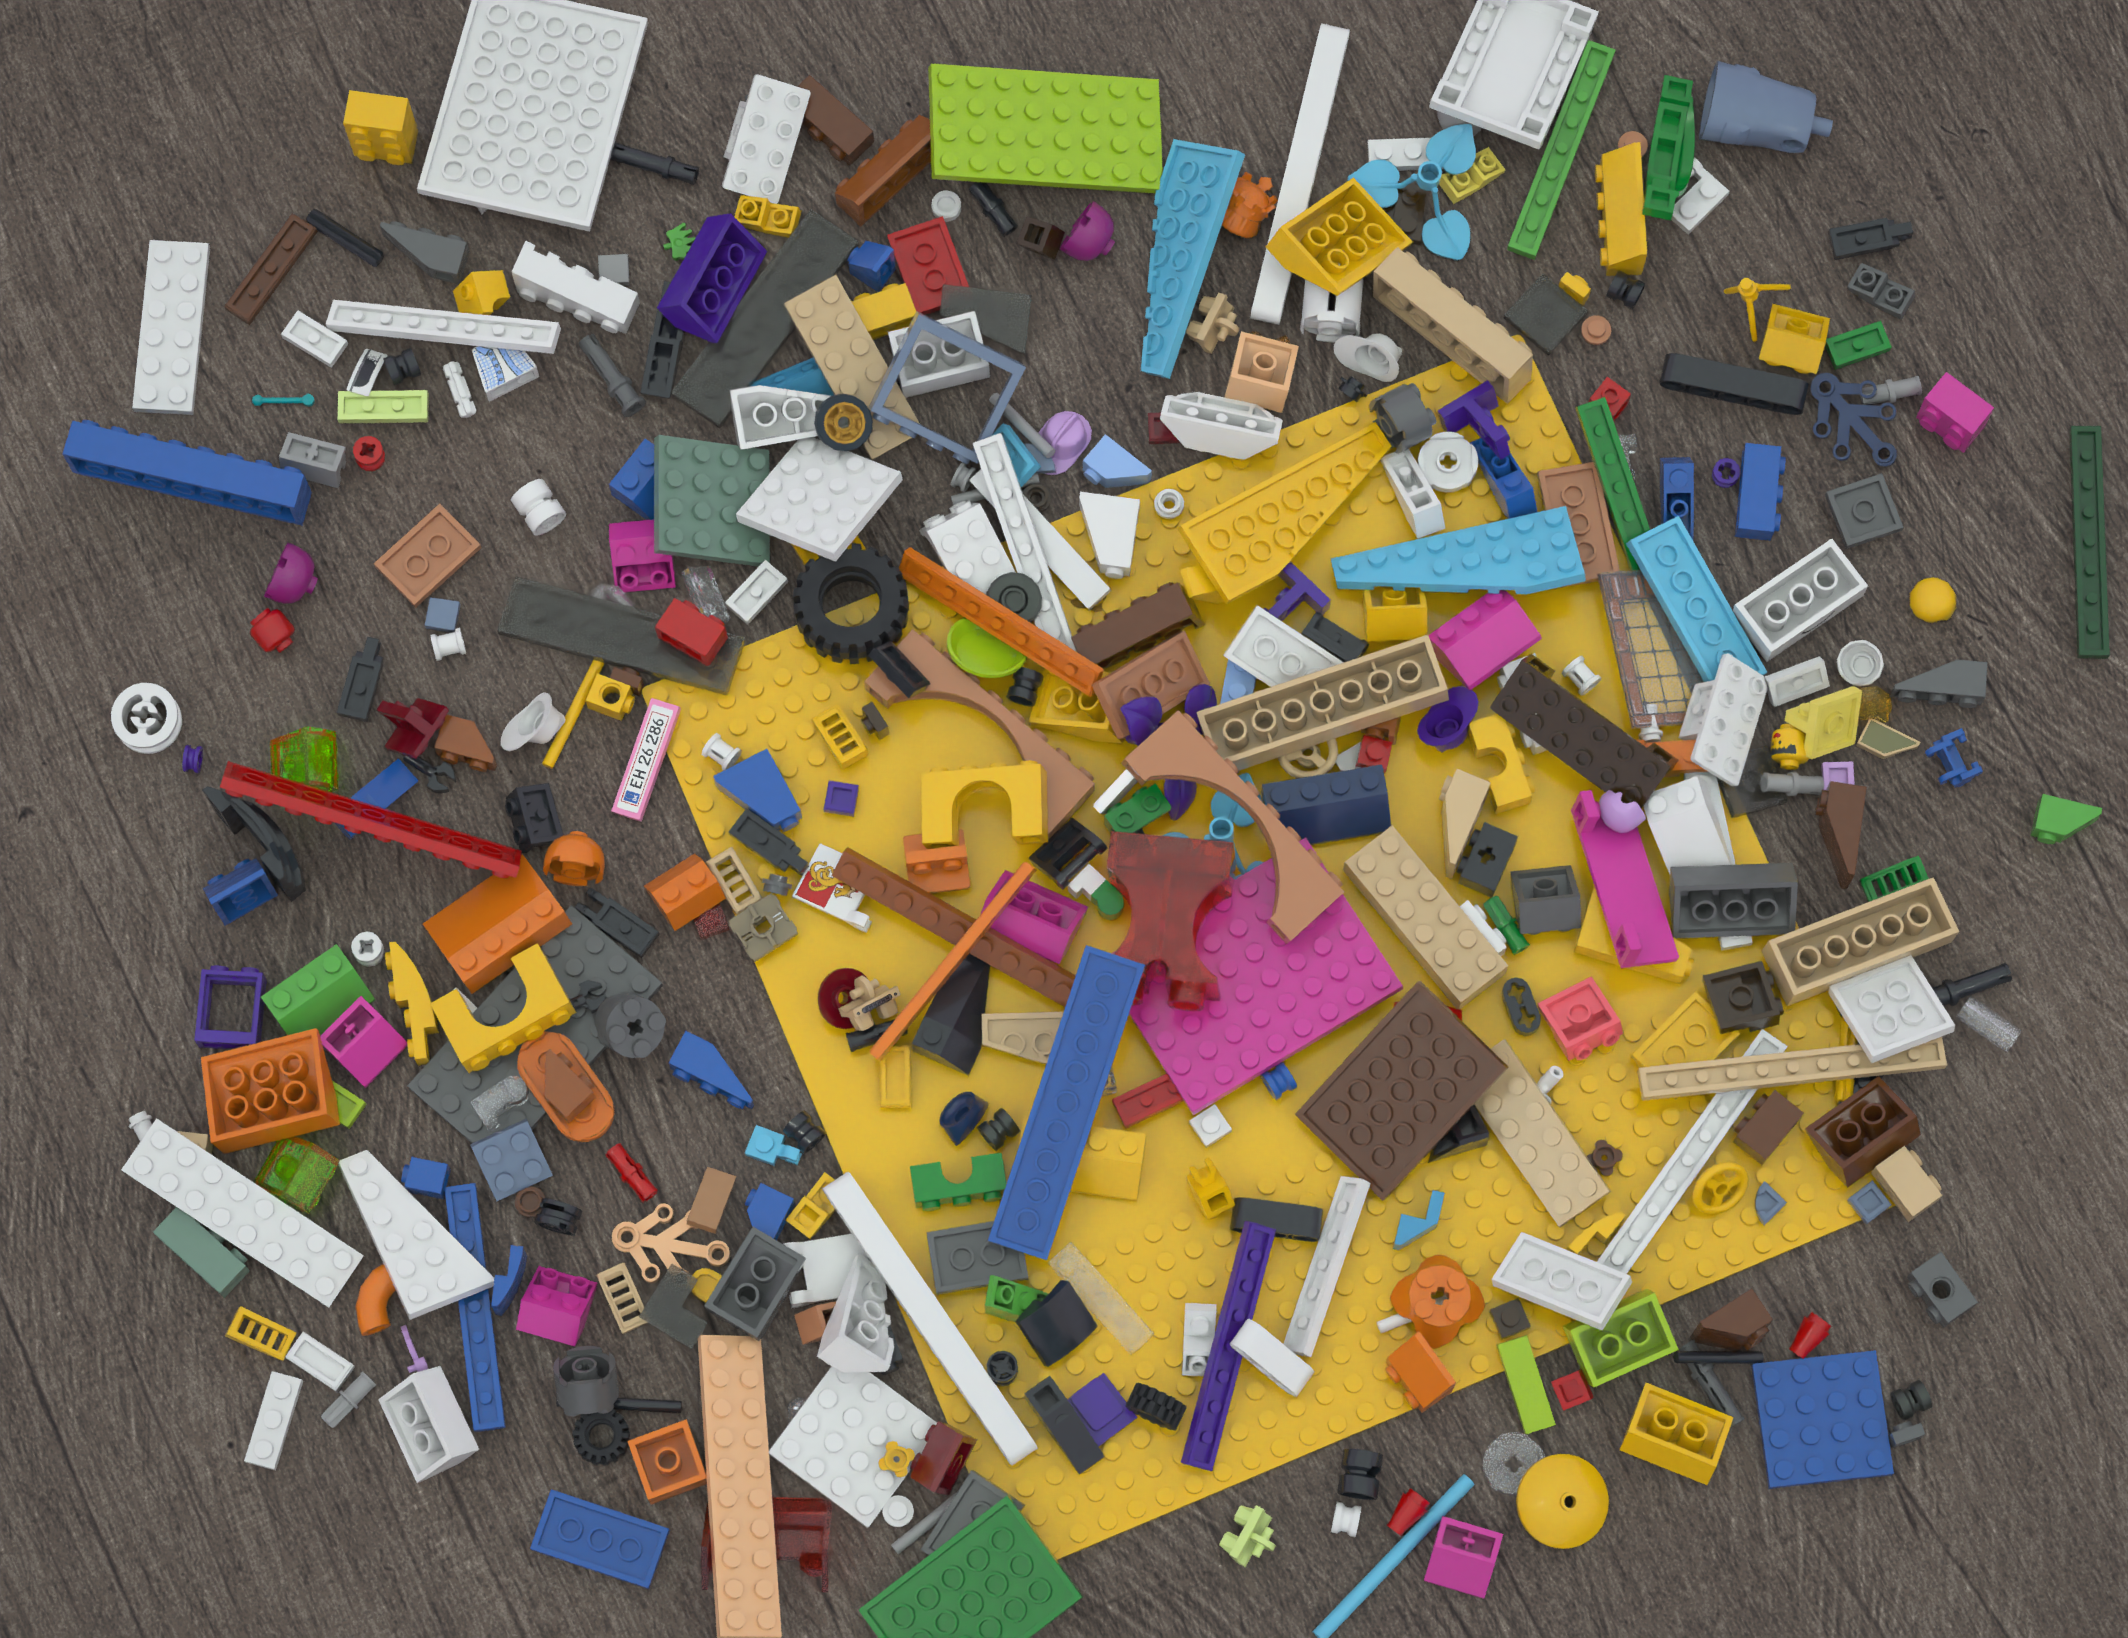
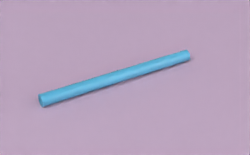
M1463 1474L1312 1631L1317 1638H1329L1441 1521L1442 1516H1445L1475 1485L1469 1477Z

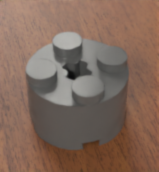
M1414 383L1409 385L1402 384L1370 402V413L1375 411L1377 419L1373 423L1376 422L1391 444V448H1397L1395 453L1399 454L1432 436V425L1436 424L1435 415L1430 408H1425L1421 401L1420 391Z
M621 992L606 998L600 1004L594 1019L600 1042L608 1049L629 1058L647 1057L661 1042L666 1024V1019L656 1004L632 992ZM629 1021H631L632 1023L630 1028L627 1027Z
M580 1346L566 1351L567 1356L562 1360L559 1357L555 1360L553 1372L557 1401L564 1409L566 1415L577 1416L579 1414L596 1412L605 1414L613 1410L614 1403L619 1396V1385L615 1358L610 1352L607 1355L602 1353V1348Z

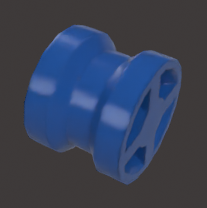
M1283 1062L1276 1065L1275 1069L1271 1072L1266 1071L1260 1075L1265 1087L1275 1100L1280 1099L1283 1092L1287 1090L1293 1091L1297 1088L1293 1076Z

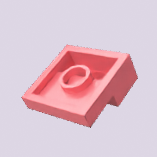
M1592 976L1537 1003L1540 1013L1553 1031L1554 1039L1568 1061L1574 1058L1577 1060L1586 1059L1591 1055L1592 1049L1602 1044L1606 1047L1611 1046L1623 1034L1620 1019Z

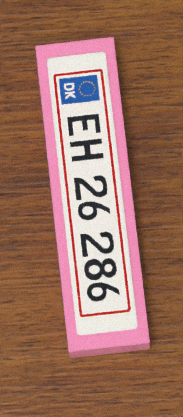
M651 698L611 810L614 814L642 822L681 711L679 706Z

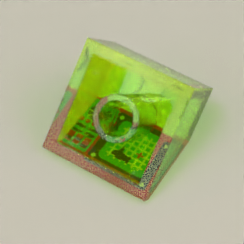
M306 726L270 740L271 774L328 792L338 790L339 775L337 770L336 731Z
M295 1136L278 1140L253 1183L288 1206L310 1214L312 1209L318 1204L326 1184L334 1176L335 1169L340 1160L316 1144Z

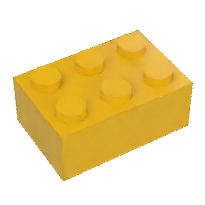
M349 90L343 124L354 156L364 161L381 159L393 165L412 164L418 129L408 98Z

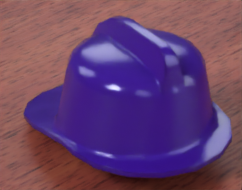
M1458 686L1450 688L1448 690L1449 700L1433 705L1418 724L1417 732L1421 741L1427 745L1435 746L1440 752L1454 749L1465 741L1468 735V725L1478 710L1479 702L1476 693L1467 687Z

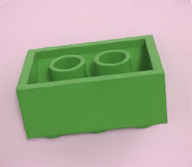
M337 944L261 996V999L287 1035L317 1028L321 1036L360 996L369 1004L375 1001V998Z

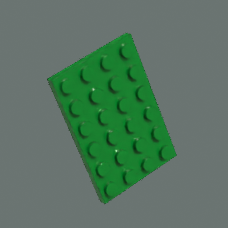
M1007 1495L859 1609V1612L878 1638H1031L1081 1600L1083 1595L1011 1497Z

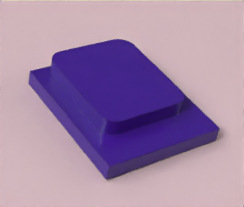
M1105 1373L1090 1381L1067 1399L1098 1447L1137 1419L1133 1411L1125 1407L1126 1401Z

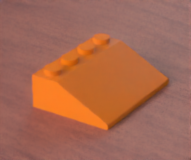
M523 854L521 855L520 867L516 878L509 876V878L505 879L492 875L423 923V926L471 994L514 965L511 960L513 956L537 943L539 946H542L572 925L565 911Z
M317 1028L201 1057L210 1141L224 1154L340 1125L336 1093Z

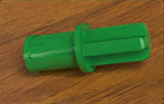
M1498 896L1488 899L1483 904L1484 908L1497 929L1505 937L1506 943L1512 950L1513 955L1528 948L1530 944L1526 941L1523 934H1520L1519 927L1516 924L1517 919L1512 918Z

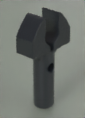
M404 755L403 760L428 776L429 782L426 786L432 792H449L448 787L438 782L436 775L448 776L449 779L456 783L453 768L445 761H443L441 766H433L419 756L415 759Z
M584 981L579 984L581 990L578 996L571 998L570 1001L575 1010L584 1007L590 1009L593 1014L597 1012L600 1004L607 996L605 994L595 1000L589 999V993L602 988V985L595 981Z

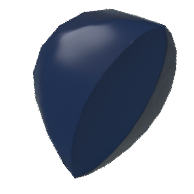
M972 1092L958 1094L945 1106L940 1115L941 1127L956 1146L971 1133L989 1105L988 1102Z

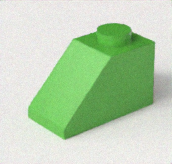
M2042 794L2037 803L2030 836L2038 837L2037 840L2045 844L2061 843L2096 822L2102 813V808Z

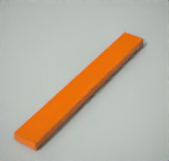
M909 547L904 551L899 566L903 579L1089 697L1095 694L1092 684L1102 678L1103 668L913 548Z
M1027 862L1021 864L871 1048V1055L877 1060H883L1037 871Z

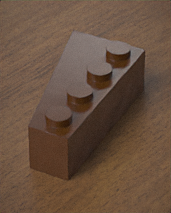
M1169 582L1160 586L1157 589L1158 593L1148 598L1147 596H1142L1133 600L1130 603L1131 606L1121 612L1120 610H1114L1103 617V621L1095 625L1090 623L1080 627L1077 630L1078 634L1072 636L1071 639L1079 654L1105 669L1130 657L1129 652L1132 650L1135 653L1147 651L1154 647L1157 639H1167L1187 626L1193 624L1195 629L1204 626L1205 623L1194 600L1188 597L1182 585L1178 582L1175 584Z

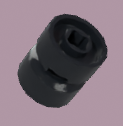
M1344 1449L1341 1468L1345 1470V1474L1339 1476L1337 1493L1349 1498L1377 1500L1380 1482L1376 1479V1475L1381 1473L1383 1455L1368 1450Z

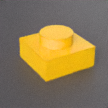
M1566 272L1559 282L1557 291L1582 307L1589 298L1591 288L1588 287V283L1578 275L1572 276Z

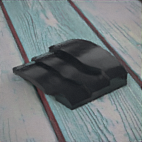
M209 786L202 789L215 813L234 835L246 827L267 851L260 859L272 880L291 902L306 891L303 872L291 845L278 825L262 809L252 802L231 796Z

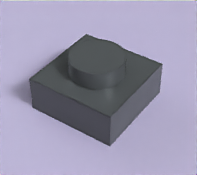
M1907 1421L1894 1426L1895 1432L1889 1435V1443L1893 1449L1921 1439L1925 1435L1922 1424L1919 1423L1912 1426L1911 1421Z

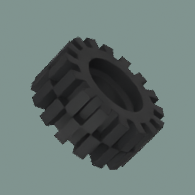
M1141 1383L1135 1384L1125 1405L1128 1410L1133 1411L1134 1414L1141 1416V1418L1176 1431L1187 1408L1182 1402L1175 1400L1176 1398Z
M613 1409L605 1414L598 1412L581 1414L579 1421L576 1420L574 1424L575 1429L572 1433L573 1442L578 1453L587 1462L590 1461L594 1465L603 1464L605 1466L609 1465L608 1463L617 1462L621 1455H625V1450L629 1447L627 1441L631 1437L630 1430L622 1415L618 1414L616 1410ZM600 1424L609 1426L614 1434L612 1442L604 1448L595 1447L589 1438L591 1430Z

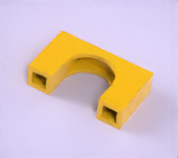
M1027 760L1021 761L1016 766H1008L1006 763L990 764V768L965 765L961 766L960 770L948 771L947 768H932L928 773H921L922 844L927 849L958 846V816L960 808L972 793L985 788L999 789L1009 795L1012 813V837L1018 845L1048 842L1047 771L1038 762Z
M538 943L511 958L525 984L527 992L525 1006L520 1015L512 1022L499 1027L480 1024L475 1020L465 999L457 989L430 1003L460 1062L468 1073L484 1069L493 1059L500 1055L505 1056L512 1053L518 1045L527 1040L531 1041L539 1038L548 1028L567 1022L571 1015L577 1013Z

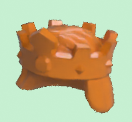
M1247 172L1242 177L1237 178L1221 226L1235 235L1252 238L1258 234L1262 220L1268 218V214L1276 208L1274 204L1278 202V199L1275 195L1269 198L1266 193L1267 190L1269 191L1273 187L1271 178L1261 177L1257 185L1251 182L1252 174Z

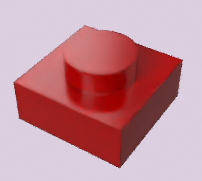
M1363 735L1355 766L1364 768L1382 765L1385 774L1393 742Z
M1582 1369L1551 1381L1563 1411L1594 1398Z

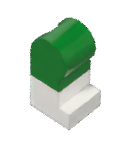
M1089 863L1068 885V892L1077 899L1083 893L1097 906L1098 913L1104 919L1114 920L1123 913L1124 899L1121 893Z

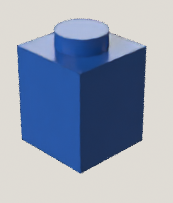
M411 1157L410 1165L405 1164L403 1168L401 1182L405 1183L404 1187L409 1193L444 1199V1187L448 1185L451 1169L445 1163Z

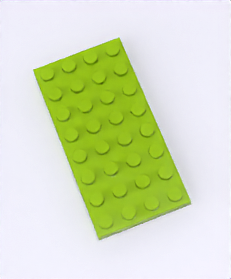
M930 64L928 76L932 179L1156 193V190L1160 189L1163 167L1159 79Z

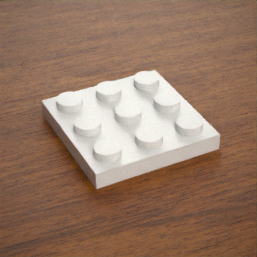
M1911 955L1829 986L1828 994L1871 1063L1954 1032V1022Z

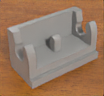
M288 432L279 455L280 469H284L285 466L294 467L302 471L306 480L338 488L341 482V468L345 469L346 447Z

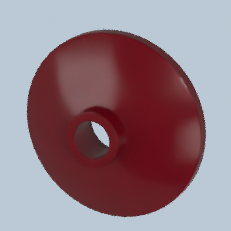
M836 969L829 973L820 985L818 1007L822 1017L833 1027L840 1029L854 1028L850 1018L841 1017L838 1008L854 1001L849 993L855 989L854 981L860 976L866 977L856 969ZM840 993L843 994V1001L841 1003L838 1000Z

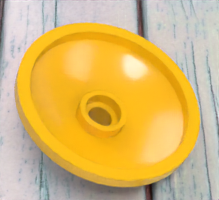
M1555 1454L1538 1460L1526 1471L1518 1487L1516 1504L1522 1525L1535 1540L1549 1547L1566 1549L1580 1546L1598 1533L1607 1516L1609 1497L1601 1474L1592 1464L1574 1455ZM1567 1496H1571L1573 1499V1504L1569 1508L1564 1503Z

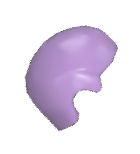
M1608 790L1600 797L1598 803L1600 805L1601 818L1609 828L1618 833H1628L1646 820L1644 812L1636 802L1633 801L1625 804L1621 801V792L1614 793Z

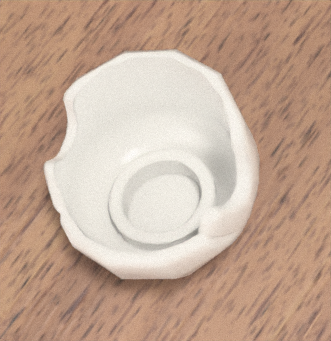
M1866 640L1849 642L1841 649L1837 658V668L1841 677L1858 687L1871 685L1880 677L1884 667L1882 653L1875 645Z

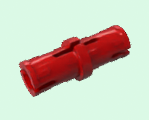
M621 1143L616 1144L607 1151L605 1156L621 1174L620 1179L623 1183L629 1184L642 1203L647 1202L657 1194L658 1189L645 1176L641 1164L635 1163Z

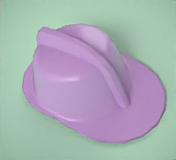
M1069 411L1057 413L1039 431V434L1056 450L1051 457L1056 467V473L1045 474L1058 475L1066 472L1088 446L1092 430L1089 422L1082 415Z

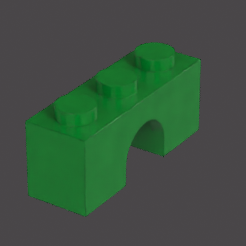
M1002 1153L971 1157L972 1174L968 1180L959 1184L951 1183L945 1179L942 1174L941 1162L910 1166L916 1208L922 1207L923 1211H934L940 1209L941 1204L953 1203L954 1207L970 1205L971 1200L983 1198L984 1202L1001 1200L1006 1187Z

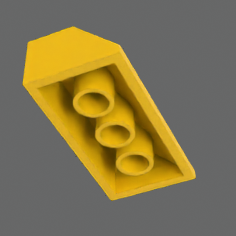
M1640 142L1602 154L1600 165H1595V182L1601 183V192L1597 193L1596 196L1597 210H1602L1603 220L1598 221L1599 238H1604V248H1600V265L1606 266V276H1615L1619 270L1627 275H1642L1647 257L1645 215H1642L1644 194Z
M1023 1116L1020 1142L1029 1118L1027 1116ZM1092 1126L1070 1191L1137 1201L1146 1134Z

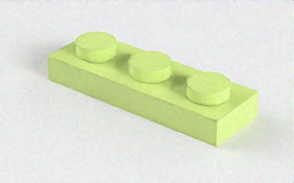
M428 390L371 391L369 396H364L350 391H338L337 420L339 423L428 422L429 393Z

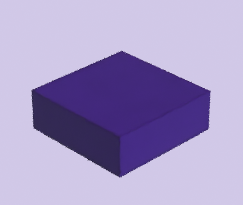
M829 781L824 812L854 817L859 785Z

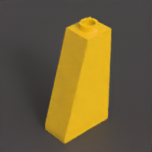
M1593 888L1574 952L1620 966L1596 889ZM1673 937L1679 955L1676 962L1627 968L1680 984L1683 976H1690L1694 959L1689 958L1691 948Z

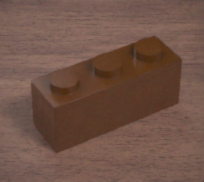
M809 75L797 86L811 92L802 124L808 128V134L816 142L820 143L822 141L829 147L830 154L839 162L844 160L850 166L874 143L873 130Z

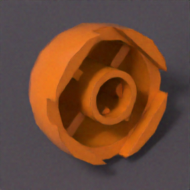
M572 831L570 834L555 839L548 847L544 858L543 872L547 876L549 871L551 874H554V881L566 885L587 886L588 880L596 879L595 884L602 881L604 876L605 859L602 848L593 839L589 838L586 833Z

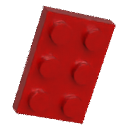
M943 216L887 235L889 245L894 249V258L902 280L906 283L916 311L927 315L972 299L971 290Z

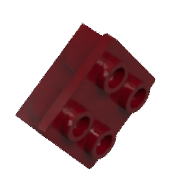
M417 698L409 708L399 701L395 703L382 701L376 711L397 727L385 744V748L416 759L426 750L428 741L434 732L443 725L449 709L444 705Z

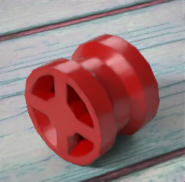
M364 436L355 442L353 454L358 466L362 470L375 471L383 466L385 453L377 438Z

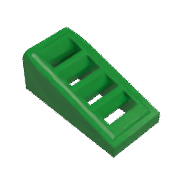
M1918 855L1861 878L1859 882L1867 901L1870 902L1929 878ZM1911 868L1917 879V881L1914 883L1908 871V869ZM1897 873H1901L1906 886L1901 888L1896 876ZM1889 877L1894 889L1892 892H1889L1884 878ZM1877 881L1882 896H1877L1872 882Z

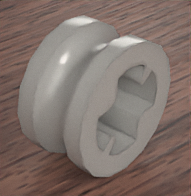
M962 462L952 478L951 486L954 488L959 486L962 492H966L971 484L969 480L976 473V468L968 469L966 464Z

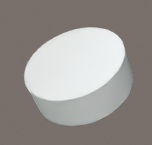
M948 190L937 193L932 199L933 215L936 218L943 216L945 222L955 220L961 212V201L958 195Z

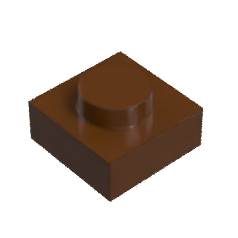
M616 667L613 668L610 678L630 685L633 694L640 696L644 688L640 673L628 667H623L622 670Z

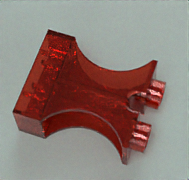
M1111 831L1107 860L1110 883L1123 895L1132 910L1128 933L1114 954L1145 964L1132 1006L1143 1003L1144 994L1150 993L1151 981L1160 976L1165 977L1168 993L1167 1004L1171 1008L1182 1011H1201L1205 1007V1000L1220 1001L1221 994L1218 978L1200 960L1196 952V941L1199 929L1207 915L1219 903L1233 894L1236 869L1233 842Z

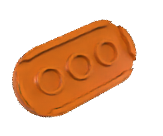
M545 1031L539 1038L531 1041L527 1040L522 1044L517 1060L519 1074L558 1130L565 1137L577 1142L593 1141L604 1135L610 1128L614 1118L612 1098L571 1040L565 1035ZM549 1049L556 1055L560 1052L563 1053L573 1064L570 1069L577 1076L581 1073L584 1074L594 1085L591 1090L595 1095V1099L570 1123L545 1098L546 1052Z

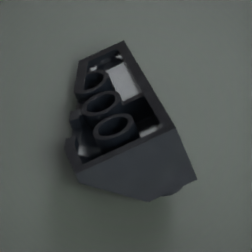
M970 953L936 993L912 1042L913 1052L969 1076L982 1048V1014H985L990 973L989 964Z

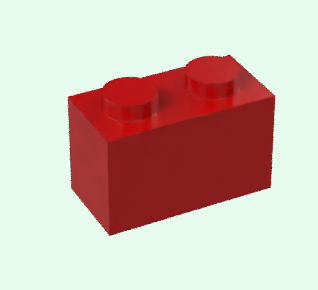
M674 598L655 626L657 637L709 667L728 639L726 628L724 627L725 624L713 615L709 617L703 615L693 603L687 600L681 602Z

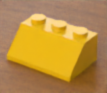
M1646 1382L1629 1422L1620 1451L1708 1485L1717 1467L1734 1417Z

